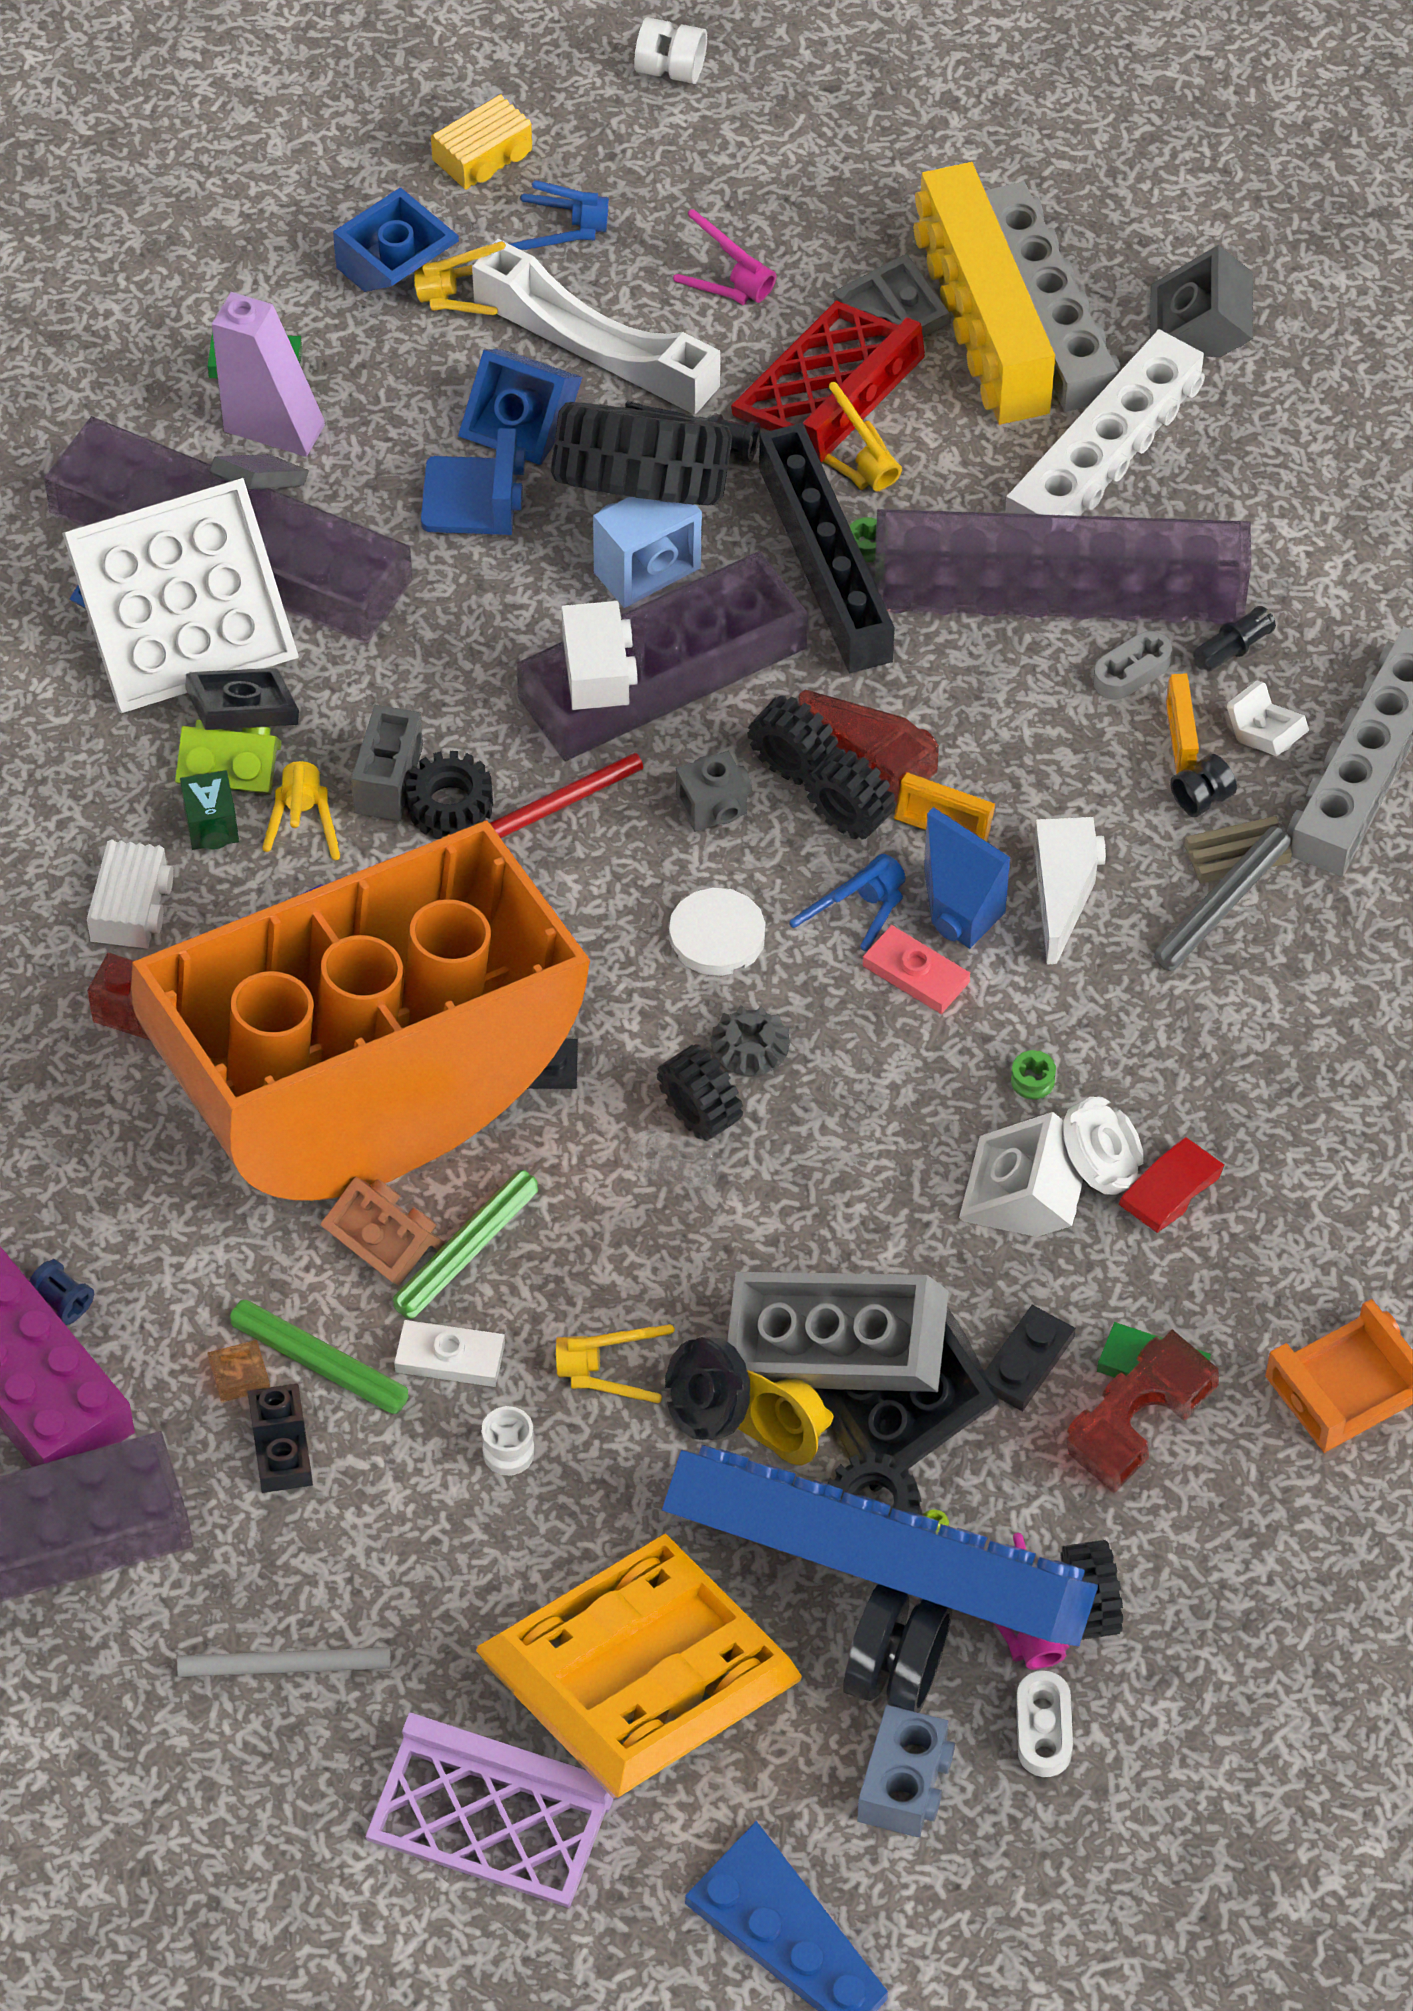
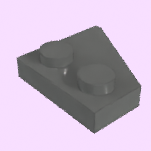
M907 253L832 292L834 302L836 300L897 325L906 317L920 322L923 338L951 324L949 311Z

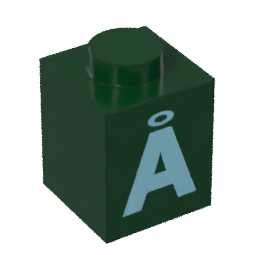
M227 770L181 777L183 806L192 850L202 848L215 850L227 844L238 843L236 813Z

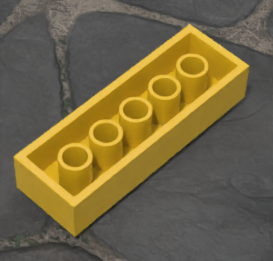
M973 162L922 172L921 191L915 193V203L919 214V222H915L913 226L916 244L919 249L925 248L927 251V267L931 279H938L940 282L941 302L949 312L952 311L954 316L953 328L956 340L959 345L965 344L968 350L967 364L972 377L979 376L982 383L980 385V393L985 409L993 410L999 425L1050 414L1055 353Z

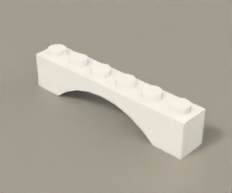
M497 239L494 243L500 242L502 240ZM504 242L506 244L504 250L479 258L472 266L474 303L496 307L498 315L694 415L697 414L720 387V350L684 332L671 334L650 333L625 326L607 318L568 292L545 270L534 256Z

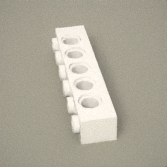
M1158 329L1006 496L1004 525L1049 550L1061 537L1068 538L1075 530L1081 514L1087 508L1093 510L1098 505L1107 485L1112 480L1117 482L1124 476L1133 456L1137 452L1142 454L1149 448L1159 427L1162 424L1168 426L1174 420L1179 411L1180 404L1187 396L1193 398L1199 392L1205 379V375L1202 373L1204 353Z

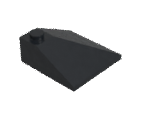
M948 1306L938 1392L813 1388L820 1396L824 1406L832 1412L834 1417L831 1426L851 1457L857 1455L858 1459L862 1460L867 1458L866 1452H875L877 1458H883L885 1453L893 1456L895 1463L899 1464L901 1461L908 1469L999 1403L966 1334ZM880 1485L869 1486L873 1492H877L883 1488V1486Z

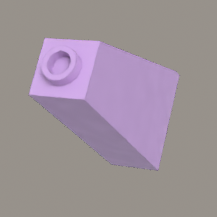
M230 292L212 323L224 432L307 457L325 426V420L273 304Z

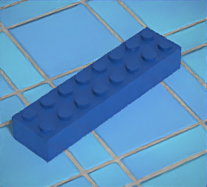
M701 1445L699 1454L685 1450L680 1451L662 1511L1049 1642L1080 1646L1098 1588L1097 1584L1082 1580L1085 1569L1039 1557L1038 1563L1034 1564L1036 1556L1034 1552L991 1540L988 1548H986V1536L941 1524L938 1532L936 1530L939 1521L895 1508H892L891 1514L888 1515L891 1507L889 1504L844 1492L841 1499L844 1489L820 1481L796 1476V1473L775 1466L750 1461L748 1457L727 1450Z

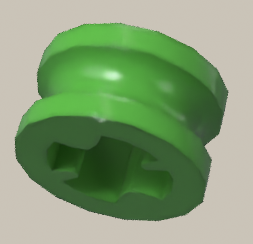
M863 517L850 524L849 527L865 562L880 560L888 549V529L886 525L879 519L872 517ZM864 536L865 540L860 542V537ZM876 538V542H874V543H871V542L869 541V540H872V539Z
M1035 1050L1026 1051L1018 1055L1012 1065L1011 1084L1014 1091L1026 1099L1034 1100L1044 1098L1050 1094L1055 1083L1056 1065L1054 1060L1048 1054ZM1031 1069L1034 1074L1042 1073V1079L1036 1081L1032 1075L1025 1077V1070Z

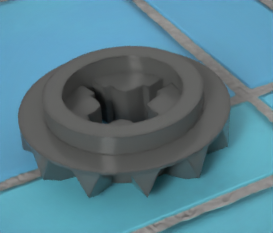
M740 1005L735 1013L730 1015L723 1013L720 1022L712 1030L711 1047L715 1058L723 1067L737 1074L754 1076L770 1072L784 1061L789 1051V1028H785L782 1024L779 1014L770 1015L766 1013L762 1005L757 1010H746ZM745 1032L750 1036L756 1032L759 1033V1043L756 1044L753 1041H748L743 1044L742 1033Z

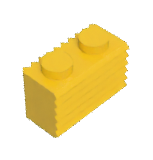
M499 94L432 134V160L467 190L471 185L477 184V182H486L498 169H502L505 165L510 164L511 161L518 162L522 160L532 150V124L529 118L526 119L524 114H520L513 104H509L508 100L504 99L502 94Z

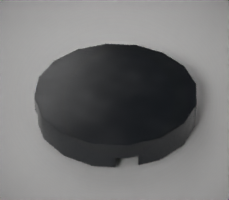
M699 1337L682 1343L672 1355L665 1375V1388H671L670 1395L672 1401L667 1402L670 1415L679 1429L692 1439L719 1440L733 1434L743 1422L750 1403V1379L745 1362L737 1349L722 1338Z

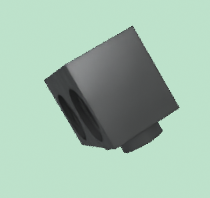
M374 704L351 778L354 813L401 821L407 801V779H410V771L413 766L417 767L423 749L421 712Z

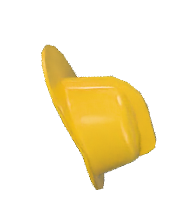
M747 1370L750 1379V1403L745 1418L737 1429L770 1448L780 1458L790 1464L802 1466L811 1462L818 1451V1438L833 1421L834 1416L832 1412L824 1406L820 1396L811 1385L803 1380L785 1379L772 1382L762 1375Z

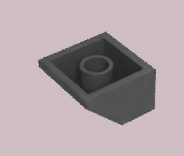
M1217 245L1152 283L1150 295V338L1160 329L1203 352V357H1222L1236 348L1242 347L1253 339V272L1220 245Z

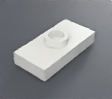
M404 1320L394 1363L395 1372L496 1387L505 1346V1334Z

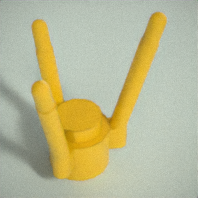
M500 241L438 262L424 264L415 270L414 273L415 289L421 303L430 302L432 311L449 309L476 314L496 315L498 313L496 307L448 299L449 295L456 294V278L473 275V265L454 269L452 267L504 250L506 244Z
M831 382L829 384L831 392L867 446L855 458V462L858 464L857 470H854L831 454H828L823 462L851 479L860 490L870 485L876 492L881 491L898 480L902 472V466L890 454L873 424L868 420L863 422L838 384Z
M297 761L284 767L282 786L275 790V803L265 833L266 836L262 846L263 851L269 852L272 849L285 805L290 809V826L298 828L301 812L310 810L316 804L318 805L331 858L335 861L340 859L338 842L328 806V789L320 785V772L314 764Z
M668 1324L591 1337H557V1375L559 1378L571 1377V1389L590 1388L637 1400L660 1403L662 1395L659 1393L590 1377V1372L600 1370L599 1347L673 1334L675 1327Z

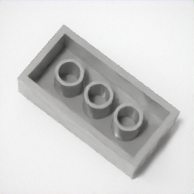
M736 1272L727 1342L737 1349L745 1362L747 1370L762 1375L772 1382L798 1379L808 1383L812 1388L938 1392L949 1291L928 1275Z

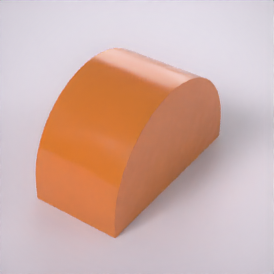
M486 820L133 961L131 982L132 1004L141 1027L240 1175L251 1186L271 1196L289 1200L313 1201L341 1197L355 1177L364 1180L370 1185L376 1179L381 1180L385 1184L453 1150L505 1111L541 1074L566 1039L583 1001L590 959L491 824Z

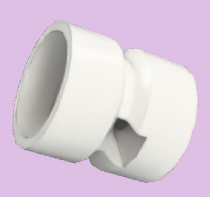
M646 17L637 39L634 58L635 71L660 77L666 71L673 80L696 84L705 60L707 30L683 24L676 30L669 21ZM670 45L668 56H665L666 46Z

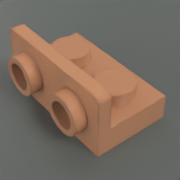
M355 1177L320 1225L392 1283L400 1286L429 1246L439 1250L445 1242L433 1233L437 1224L415 1207L407 1213L396 1204L401 1196L379 1179H376L370 1185L364 1180Z

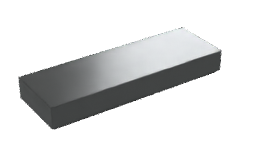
M271 454L214 456L209 472L228 482L243 478L247 489L300 487L305 484L309 470Z

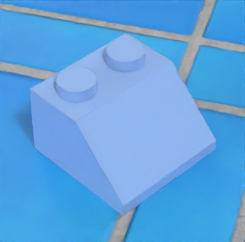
M629 496L618 503L606 505L593 515L594 574L623 608L701 568L702 511L697 505Z

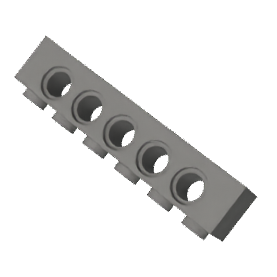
M1025 181L985 190L1055 353L1053 389L1064 412L1087 407L1121 371L1120 362L1115 354L1110 355L1106 347V338L1102 325L1099 322L1094 323L1090 315V305L1086 293L1083 290L1078 291L1074 282L1072 265L1068 259L1063 260L1059 252V242L1055 230L1052 227L1047 228L1044 222L1043 208L1039 198L1032 197Z
M1404 626L1395 643L1386 642L1378 661V667L1381 668L1377 676L1369 674L1360 695V700L1363 701L1360 708L1352 707L1342 728V734L1345 735L1341 743L1333 741L1324 761V768L1327 769L1323 777L1314 776L1305 797V801L1308 802L1305 810L1297 809L1288 826L1287 834L1293 838L1291 845L1293 858L1341 877L1344 876L1413 745V630Z

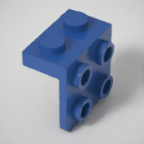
M498 428L496 458L432 456L426 461L421 512V527L424 531L512 535L514 511H522L523 485L522 483H516L517 475H525L526 459L525 448H517L516 429Z

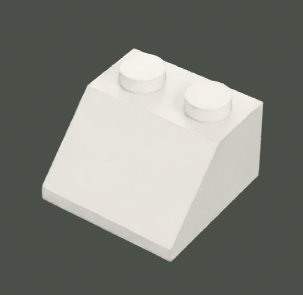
M1050 1112L981 1135L959 1218L964 1222L1035 1237L1072 1226L1083 1178L1076 1170L1067 1152L1063 1138L1064 1120L1054 1112Z

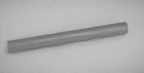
M390 1647L181 1655L177 1657L178 1677L391 1668Z

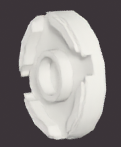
M713 887L696 891L680 901L671 914L669 941L672 950L674 948V951L678 954V959L687 968L704 975L724 976L733 974L736 968H740L743 965L746 968L755 962L764 948L766 923L761 909L748 896L733 889Z
M1088 1097L1068 1109L1063 1121L1064 1142L1068 1155L1082 1178L1091 1187L1103 1194L1117 1195L1129 1189L1142 1175L1138 1174V1166L1143 1164L1141 1142L1130 1119L1121 1110L1114 1112L1110 1107L1106 1106L1111 1102L1103 1097Z

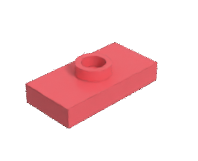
M893 925L884 932L863 956V967L940 1014L948 1008L970 983V972Z

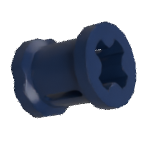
M56 1259L41 1264L32 1274L29 1281L48 1305L57 1311L56 1314L65 1325H70L80 1318L89 1309L95 1295L94 1290L86 1283L78 1284L64 1272V1265Z

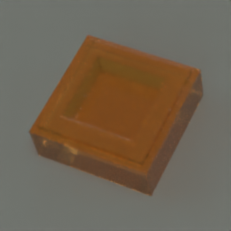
M257 1340L207 1352L221 1403L248 1396L247 1391L270 1387Z

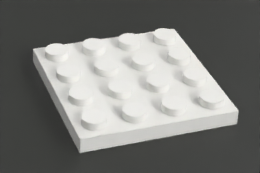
M243 478L62 533L119 713L128 712L187 693L185 682L186 673L262 669L299 658Z

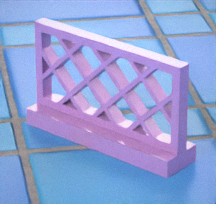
M409 1712L402 1730L403 1741L366 1833V1840L570 1908L605 1812H609L614 1798L584 1769ZM411 1756L433 1762L440 1778L411 1791L404 1777ZM441 1765L455 1769V1771L446 1775ZM469 1775L482 1778L490 1795L461 1808L450 1784ZM492 1782L506 1787L496 1791ZM401 1784L405 1795L395 1799ZM445 1787L456 1811L426 1824L416 1800ZM520 1791L533 1795L541 1811L512 1825L501 1801ZM543 1799L555 1802L557 1804L549 1808H546ZM410 1804L421 1828L402 1837L383 1832L389 1813ZM495 1804L506 1828L477 1842L466 1817ZM570 1808L590 1814L584 1832L563 1842L552 1817ZM461 1821L471 1845L453 1854L438 1850L431 1834ZM546 1821L557 1845L528 1858L517 1834ZM426 1837L430 1847L416 1843V1841ZM511 1837L522 1862L503 1871L489 1867L482 1851ZM578 1846L572 1862L568 1851ZM476 1854L481 1864L466 1858ZM562 1854L569 1869L562 1891L540 1884L533 1867ZM527 1871L531 1881L516 1875Z

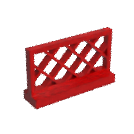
M836 300L731 405L732 415L749 423L751 421L758 422L761 428L772 431L795 425L786 421L785 418L811 413L803 424L822 463L826 456L831 454L855 427L837 402L833 393L827 397L813 399L812 391L829 388L831 382H836L861 419L864 420L925 357L922 325L920 322L908 317L897 325ZM839 318L855 324V327L830 331L829 329ZM880 335L887 337L882 343L866 346L864 338ZM859 340L860 347L836 352L834 350L833 344ZM828 346L829 353L810 357L803 356L808 349ZM864 360L855 370L839 371V364ZM833 366L834 374L813 378L808 377L807 370ZM802 373V380L777 384V380L782 375ZM805 392L807 394L808 400L782 405L781 397ZM775 398L777 405L763 409L752 407L757 401Z

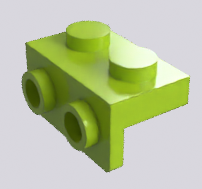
M198 719L196 720L195 727L182 726L175 783L180 784L181 777L227 770L231 790L271 794L277 750H281L282 741L276 736H270L271 728L269 727L242 728V732L225 731L224 729L205 730L201 720Z

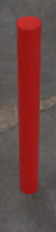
M637 753L628 755L494 820L490 824L499 837L503 838L643 770L642 760Z

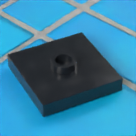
M276 668L186 673L185 689L205 730L298 725L299 709L279 670Z

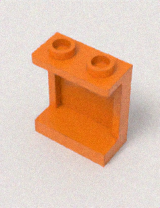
M1370 1299L1362 1303L1360 1316L1357 1319L1294 1352L1285 1343L1270 1351L1265 1377L1323 1453L1413 1404V1349L1401 1336L1395 1318L1388 1311L1382 1312L1375 1301Z

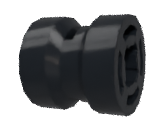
M1209 754L1197 762L1195 769H1184L1170 780L1171 791L1176 802L1191 817L1200 816L1210 809L1212 802H1223L1237 791L1236 779L1232 770L1216 754Z

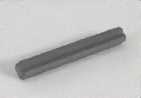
M1277 826L1270 827L1156 949L1154 958L1157 963L1168 971H1174L1288 849L1291 842L1289 835Z

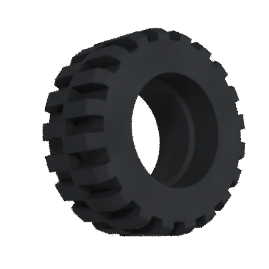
M566 402L558 412L550 471L556 482L577 488L672 503L716 505L724 496L732 434L726 425L695 418L601 404Z

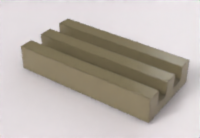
M1277 816L1186 836L1185 849L1199 883L1222 879L1270 827H1279ZM1290 847L1271 867L1291 863L1292 852ZM1225 857L1233 858L1207 865L1203 863Z

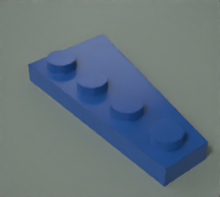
M757 1821L750 1826L685 1895V1904L817 2011H877L888 1998L887 1989Z

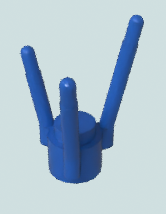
M534 180L531 184L534 189L569 199L524 193L521 194L520 200L536 205L572 210V225L580 226V230L509 244L520 250H527L576 240L595 241V231L606 232L609 197L598 196V193L581 192Z
M879 854L850 880L792 918L789 925L795 928L834 902H840L857 891L869 903L883 902L860 945L863 951H867L879 934L892 909L903 899V895L898 888L905 883V872L894 858L886 854Z

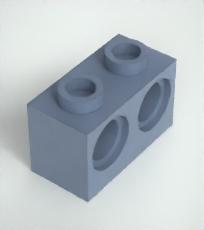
M890 1705L885 1706L858 1800L857 1822L919 1838L925 1820L935 1822L942 1790L936 1789L934 1786L938 1772L949 1773L955 1750V1743L947 1741L949 1720ZM917 1744L924 1747L927 1751L922 1754H910L903 1748L907 1745ZM897 1791H903L911 1794L914 1798L907 1802H898L889 1795Z

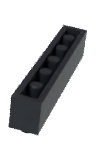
M800 423L760 433L759 471L848 673L892 663L895 635L894 624L804 424Z

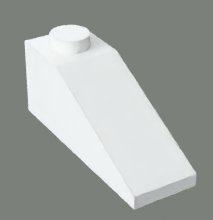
M1093 817L1036 820L1033 847L1047 964H1057L1093 889L1097 865L1105 864L1104 836H1096Z

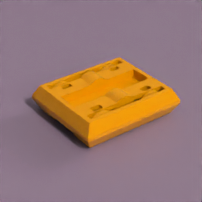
M666 1533L478 1645L476 1652L490 1671L612 1798H619L794 1686L802 1678V1675L791 1659ZM706 1691L711 1697L701 1703ZM633 1718L632 1723L629 1725L627 1721Z

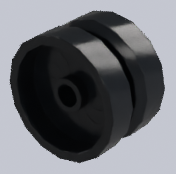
M877 1584L868 1600L852 1641L843 1682V1693L866 1701H872L881 1693L889 1677L886 1691L888 1705L919 1713L927 1699L942 1658L950 1629L952 1609L921 1599L913 1608L907 1621L910 1607L908 1594Z

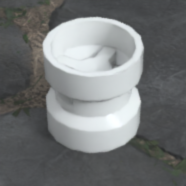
M504 1406L494 1409L487 1414L482 1423L481 1433L485 1463L492 1471L500 1475L512 1476L522 1473L529 1468L534 1459V1431L531 1418L523 1410L516 1407Z

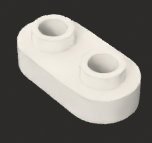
M1036 1671L1027 1675L1020 1682L1017 1690L1018 1757L1022 1766L1028 1772L1040 1777H1052L1063 1772L1071 1761L1073 1749L1071 1694L1068 1684L1061 1676L1050 1671ZM1037 1699H1047L1051 1702L1052 1706L1048 1709H1040L1033 1702ZM1040 1747H1048L1053 1750L1054 1755L1043 1758L1036 1753V1750Z

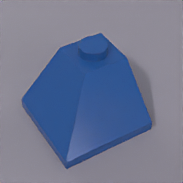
M933 807L927 813L924 873L931 921L944 938L950 941L957 940L971 949L1006 913L1010 857Z

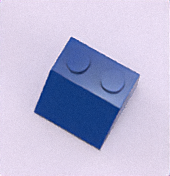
M401 187L333 231L336 268L364 292L393 286L459 242V236Z
M485 349L482 352L458 436L496 449L498 428L516 429L517 448H525V460L542 465L554 445L558 412L566 402H575L582 377L503 349Z

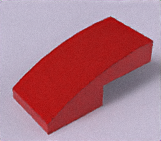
M1185 1137L1164 1153L1134 1182L1121 1197L1118 1205L1158 1233L1186 1212L1193 1197L1220 1178L1225 1164Z

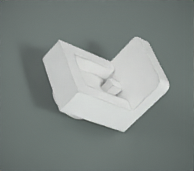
M1260 681L1252 683L1227 704L1237 741L1274 756H1278L1288 750L1294 742L1309 731L1305 715L1272 704L1266 684Z

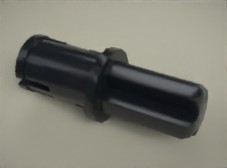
M1257 606L1235 623L1226 622L1220 627L1217 635L1194 650L1193 657L1196 660V666L1200 670L1205 669L1211 672L1234 656H1244L1248 652L1250 645L1275 630L1276 623L1273 615L1269 613L1260 620L1259 617L1266 613L1268 609L1263 606Z

